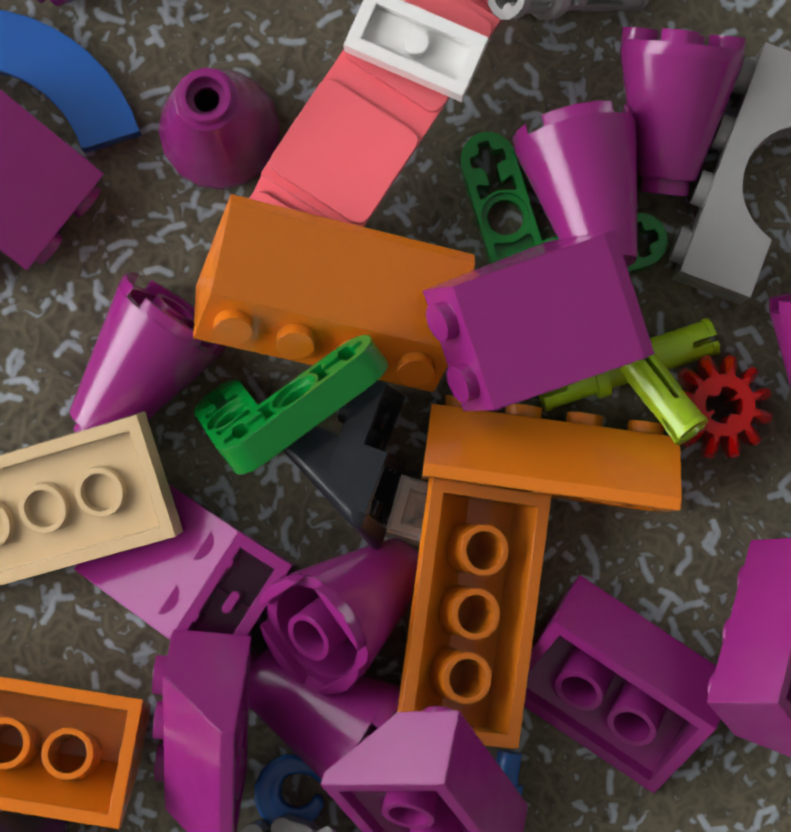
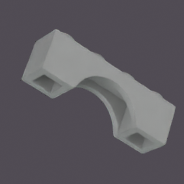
M767 42L757 53L754 60L744 57L742 68L732 92L740 95L733 116L723 113L710 148L720 151L712 172L702 169L690 197L689 204L699 207L691 229L684 226L680 227L668 257L669 261L677 263L672 280L739 305L751 298L772 241L754 222L745 204L743 194L745 168L750 156L759 147L775 140L791 138V51Z

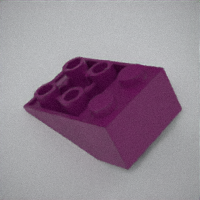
M168 483L183 528L182 533L173 538L79 563L74 568L75 571L171 640L173 629L251 636L267 611V603L259 608L261 596L273 582L290 574L296 564Z

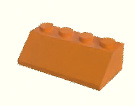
M231 194L196 284L193 338L314 365L348 340L361 335H369L388 361L386 372L378 380L434 393L448 364L440 341L434 337L426 319L428 305L423 290L474 271L475 256L474 254Z
M445 395L444 405L431 404L421 480L429 481V478H439L551 495V498L659 513L680 511L682 500L680 445H676L670 436L664 435V426L660 423L628 420L627 430L602 427L603 416L582 412H567L566 422L542 419L543 408L523 404L506 406L505 413L463 411L461 402L454 395Z
M429 478L397 712L424 711L432 706L446 707L454 711L459 710L484 746L519 749L551 495Z
M0 676V810L121 829L141 763L151 704L142 699Z

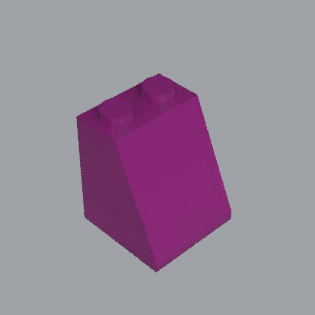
M0 89V250L25 270H28L34 261L39 265L44 264L57 250L63 239V236L58 231L72 213L79 218L93 205L101 192L96 183L104 173Z
M615 230L547 241L423 290L428 305L426 310L427 323L434 337L441 343L449 367L447 370L448 385L454 397L461 402L463 411L497 410L655 354Z

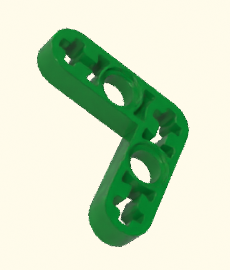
M482 132L471 137L463 147L460 157V168L489 264L547 241L559 240L557 236L545 240L541 239L518 161L510 142L502 135L493 132ZM488 146L489 152L492 155L502 154L504 158L503 161L497 164L496 168L500 187L508 181H512L515 190H498L482 200L479 197L478 190H489L490 184L483 168L473 169L471 162L478 159L479 148ZM508 203L514 205L520 211L522 225L517 232L511 235H500L491 229L488 224L487 215L492 207L497 204ZM637 213L639 231L642 235L652 233L655 242L647 248V257L640 258L637 252V261L627 267L629 274L646 270L655 265L666 251L668 244L667 231L662 222L653 215Z
M357 336L340 345L259 405L240 381L231 380L219 385L205 395L196 405L194 414L232 470L238 475L246 474L268 462L373 385L386 372L388 361L371 336Z

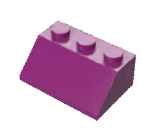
M791 538L751 540L745 563L738 572V589L731 615L723 627V645L717 667L708 682L707 703L735 736L791 757Z
M579 575L553 607L533 638L524 707L654 794L717 729L720 717L707 703L708 682L717 666Z
M173 629L168 655H157L155 658L152 693L163 695V700H158L156 704L153 738L164 740V744H158L154 781L164 782L165 809L187 832H237L248 768L251 636Z
M432 706L424 711L397 712L325 771L321 786L362 832H524L528 808L527 803L459 710L454 711L446 707Z

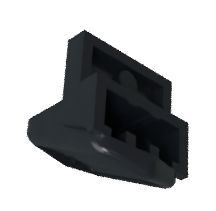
M379 380L339 409L338 422L344 423L340 435L315 426L283 450L373 549H378L382 546L388 530L384 519L388 515L401 475L407 463L385 452L405 396L387 383Z

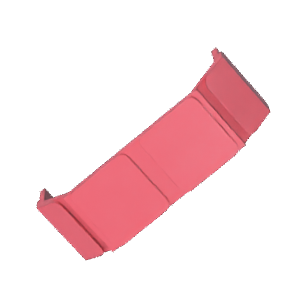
M403 0L489 37V39L494 31L504 22V20L499 19L493 14L488 5V0ZM343 49L271 155L249 199L365 227L450 97L346 53Z

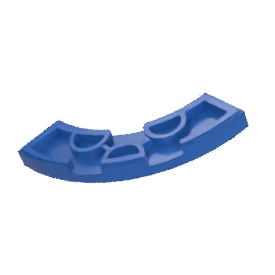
M0 10V75L11 76L29 84L53 102L69 121L84 153L142 136L135 115L120 88L104 67L88 51L49 25L27 16Z

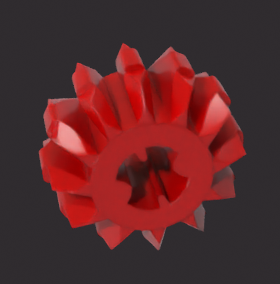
M705 356L698 360L700 377L687 368H684L677 374L680 383L690 391H684L685 394L709 420L699 433L681 445L684 448L690 447L700 437H704L701 445V456L705 459L714 458L718 451L719 443L727 458L738 457L740 455L739 439L750 446L758 445L761 441L759 433L750 423L766 425L771 423L772 420L771 413L755 408V403L771 397L770 389L761 388L752 392L748 385L759 374V371L753 366L743 371L739 377H736L737 358L735 356H726L720 364L719 372L712 358ZM722 393L728 397L723 404L730 402L732 404V414L722 417L716 422L711 418L715 410L709 412L706 410V400H710Z

